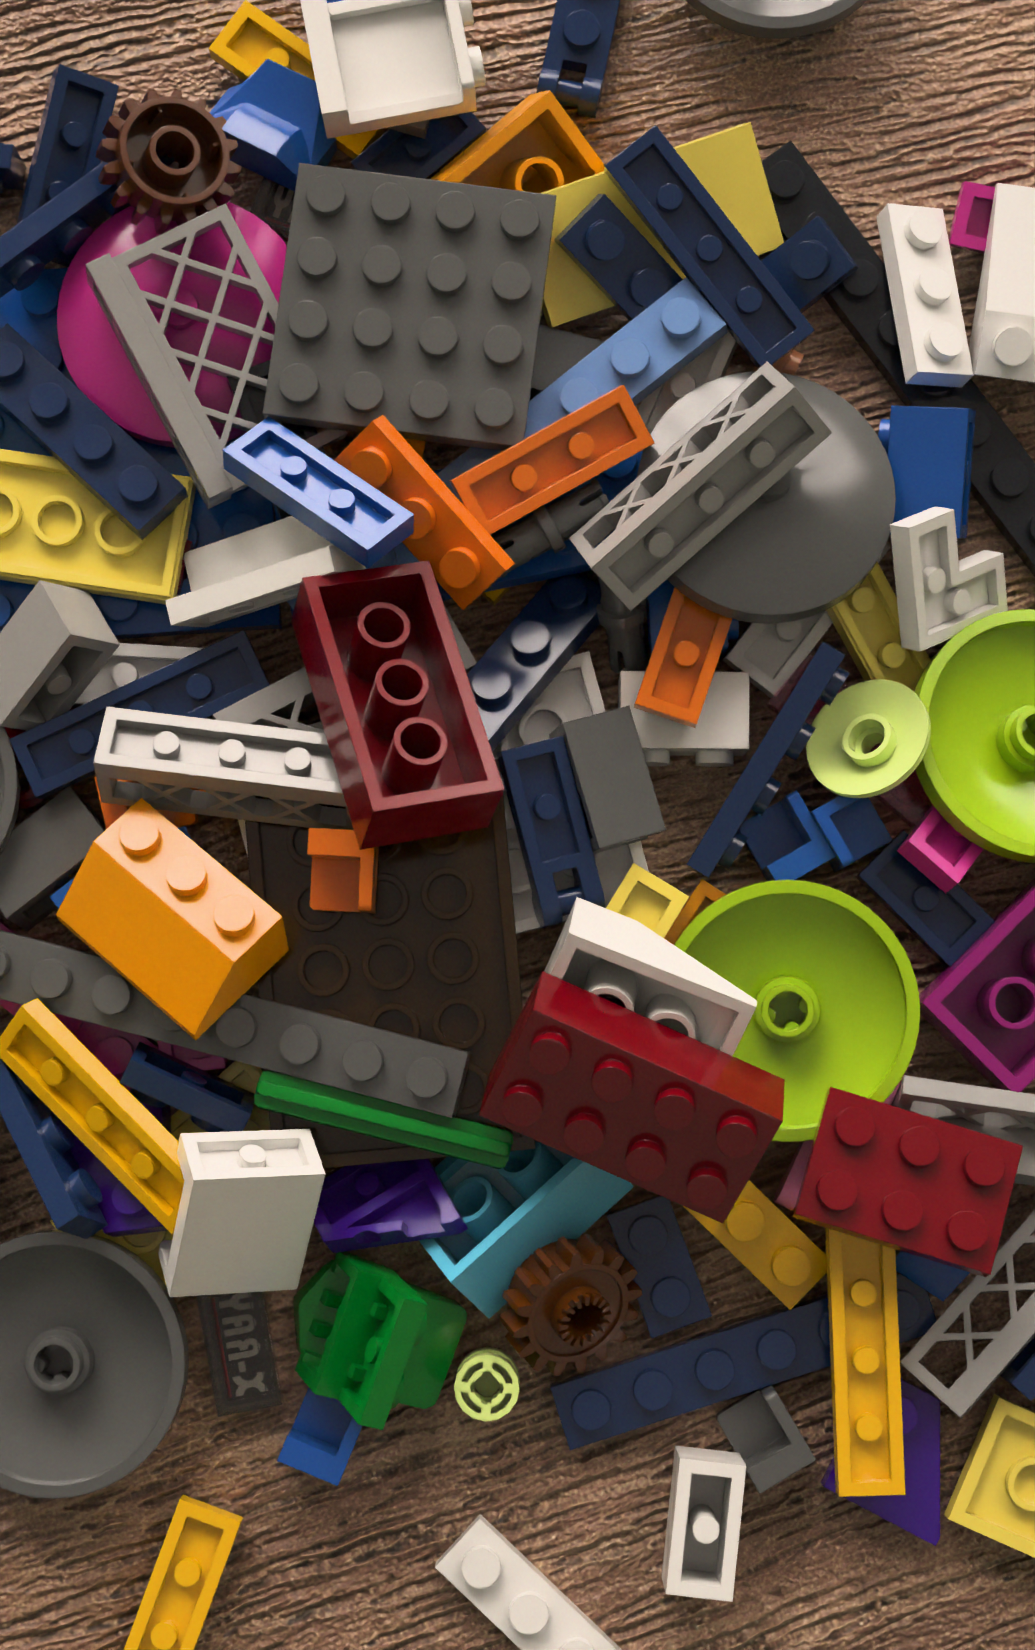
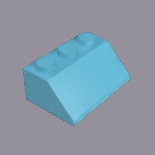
M536 1140L535 1149L511 1151L508 1163L502 1169L446 1157L435 1169L465 1221L468 1230L458 1235L419 1241L450 1283L490 1319L507 1303L502 1295L504 1290H508L515 1270L535 1250L555 1242L563 1236L566 1239H577L634 1186L622 1178Z

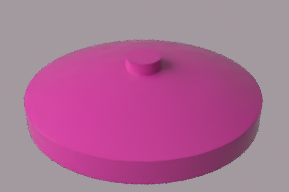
M228 202V209L279 303L287 245L267 223L244 208ZM129 206L101 224L86 239L71 261L63 279L58 299V340L64 362L76 386L107 416L132 437L155 445L175 448L87 282V263L108 253L113 258L161 235L156 234L154 218L147 215L137 226L132 224L131 217L135 208ZM170 221L165 232L177 227L176 221ZM220 226L195 238L189 259L222 270L226 269L232 248ZM185 243L169 250V252L181 255ZM150 259L131 268L130 271L140 290L167 298L177 267ZM237 260L233 273L246 277ZM185 270L175 301L212 313L221 281ZM229 285L219 316L256 328L262 305L255 293ZM149 305L159 324L163 309ZM171 312L164 335L171 348L198 356L208 324ZM267 316L263 331L274 334L275 330ZM215 327L205 359L241 371L252 339ZM259 342L252 366L271 359V345ZM179 362L190 382L194 367ZM202 370L195 390L201 405L228 414L233 396L227 383V378ZM237 410L236 417L241 418L239 411ZM210 420L216 434L221 439L225 424ZM232 427L228 441L245 434L246 431Z

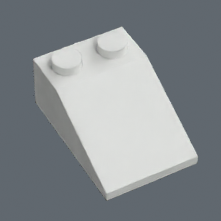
M996 183L969 343L973 374L976 376L1035 383V188L1002 183Z
M578 897L573 904L544 970L546 973L733 1056L757 1007V1000L640 922Z

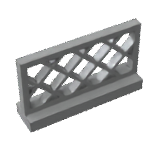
M225 203L113 258L108 253L86 264L87 282L207 509L230 499L231 494L248 486L224 469L222 450L226 448L232 427L248 432V430L257 425L256 423L236 417L246 384L266 391L267 379L249 374L259 342L273 346L274 334L263 331L268 316L275 330L279 305ZM220 226L232 248L226 269L222 270L189 259L195 238ZM185 243L181 255L169 252V250ZM150 259L176 266L177 269L168 297L164 298L140 290L130 269ZM237 260L246 277L233 273ZM185 270L221 281L212 313L175 301ZM229 285L253 292L258 297L262 309L256 328L219 316ZM149 305L163 309L159 324ZM171 312L208 324L198 356L170 347L164 334ZM215 327L252 339L242 371L205 359ZM179 362L194 367L190 382ZM202 370L225 378L229 376L239 380L228 414L201 405L195 390ZM210 420L225 424L221 439L216 434ZM326 429L305 441L317 449L325 448L345 438L347 432Z

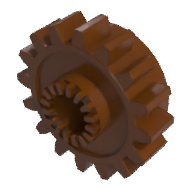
M153 88L147 90L140 105L129 97L124 100L118 112L120 117L113 115L109 117L102 132L108 139H102L96 151V158L108 164L103 167L98 179L100 184H116L118 189L110 202L114 208L123 206L126 203L135 208L131 217L132 224L137 226L147 215L154 218L156 234H163L170 221H176L177 226L217 208V206L225 203L227 205L235 191L229 184H234L241 172V166L230 162V158H232L237 150L238 143L237 140L226 138L222 129L226 120L223 116L214 118L205 109V100L200 98L194 103L184 99L181 90L174 89L171 96L159 97ZM157 153H160V155L166 153L169 158L173 156L175 158L174 161L176 163L179 162V169H173L164 165L158 158Z
M582 1234L579 1240L566 1239L563 1236L558 1238L557 1241L535 1250L515 1270L508 1290H504L502 1295L507 1302V1310L500 1314V1321L509 1331L505 1336L507 1341L518 1355L528 1362L533 1370L538 1372L546 1365L554 1376H560L567 1363L570 1362L578 1373L583 1372L587 1364V1357L595 1354L602 1361L608 1358L605 1345L611 1339L616 1342H624L627 1336L620 1327L624 1321L638 1319L639 1313L629 1302L642 1296V1289L633 1280L638 1274L636 1269L608 1240L604 1239L597 1244L589 1234Z

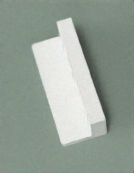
M289 516L186 552L184 562L191 592L165 600L171 626L209 627L297 598L303 577L366 569V567L293 516Z

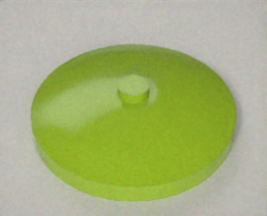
M1019 609L992 614L965 627L953 636L932 657L925 667L914 692L927 708L931 723V734L926 753L915 770L933 806L957 832L972 843L998 856L1015 861L1035 863V609Z
M785 879L754 883L732 891L711 903L689 923L675 942L674 946L757 1000V1007L733 1057L785 1079L783 1122L772 1141L801 1142L814 1140L826 1093L830 1087L883 1103L901 1081L910 1064L919 1033L920 998L916 977L911 962L893 931L877 914L854 897L835 888L804 880Z

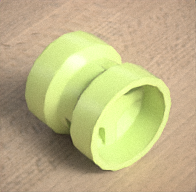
M483 1347L467 1354L458 1366L454 1384L455 1398L462 1411L473 1419L485 1422L498 1420L508 1414L516 1404L519 1395L520 1379L518 1367L512 1357L501 1349Z

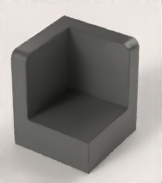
M772 1385L752 1391L722 1409L716 1415L718 1423L735 1452L740 1453L744 1460L746 1472L759 1494L816 1461V1458Z

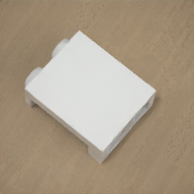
M300 0L327 139L477 111L475 87L486 86V78L480 47H467L464 27L474 25L471 0H343L333 3H327V0Z
M310 1129L180 1133L176 1154L184 1178V1185L173 1239L162 1241L158 1252L169 1297L296 1290L325 1178V1171Z

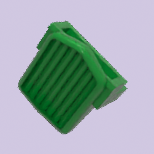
M347 1251L338 1252L335 1259L326 1263L294 1296L296 1345L300 1353L295 1371L314 1394L338 1399L359 1425L383 1430L390 1409L395 1408L398 1403L427 1409L437 1402L464 1329L467 1312L454 1299L408 1283L391 1268L350 1254Z

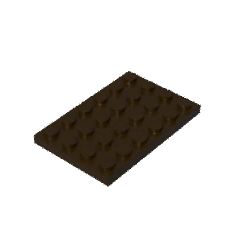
M495 759V762H496V765H497V768H498V771H499V774H500V777H501V780H502V774H501L500 766H499V763H498V759ZM502 795L488 828L379 846L376 913L313 910L310 907L312 857L307 855L309 828L245 820L250 889L283 917L289 951L258 980L259 997L472 1052L456 1117L509 1130L513 1133L511 1151L535 1149L534 1139L479 1115L489 1074L523 1010L504 795ZM255 796L256 798L270 799L269 797ZM320 804L321 806L346 809V807ZM269 1111L270 1130L310 1129L323 1168L449 1157Z

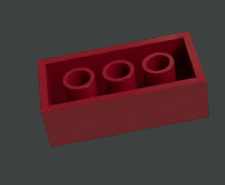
M430 561L347 571L323 576L303 577L291 621L359 849L488 828L505 789Z
M542 971L489 1074L479 1115L718 1222L724 1223L783 1122L785 1079Z

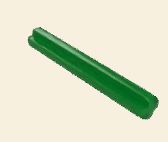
M272 1070L263 1071L257 1083L254 1096L255 1106L259 1109L496 1169L505 1168L513 1143V1133L506 1129L458 1117L450 1118Z

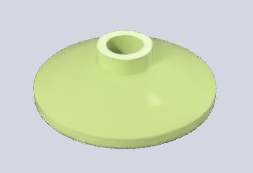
M874 679L851 685L837 693L831 705L825 704L815 717L812 726L816 729L806 745L807 760L817 780L826 789L837 795L848 798H868L885 793L906 780L918 767L926 753L931 734V723L927 708L913 690L896 681ZM878 743H881V745L876 750L870 752L872 747H874Z

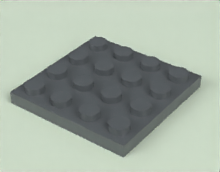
M299 163L263 408L264 419L271 417L279 423L361 433L374 419L384 415L405 439L503 451L524 440L555 215L556 195Z

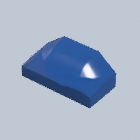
M266 59L243 83L228 88L210 111L214 118L223 116L226 120L222 128L226 138L237 140L238 148L232 158H230V161L294 192L299 163L327 166L337 151L336 138L327 139L316 81L270 59Z

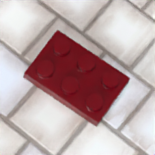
M830 1087L826 1093L792 1217L987 1277L991 1275L1023 1146Z

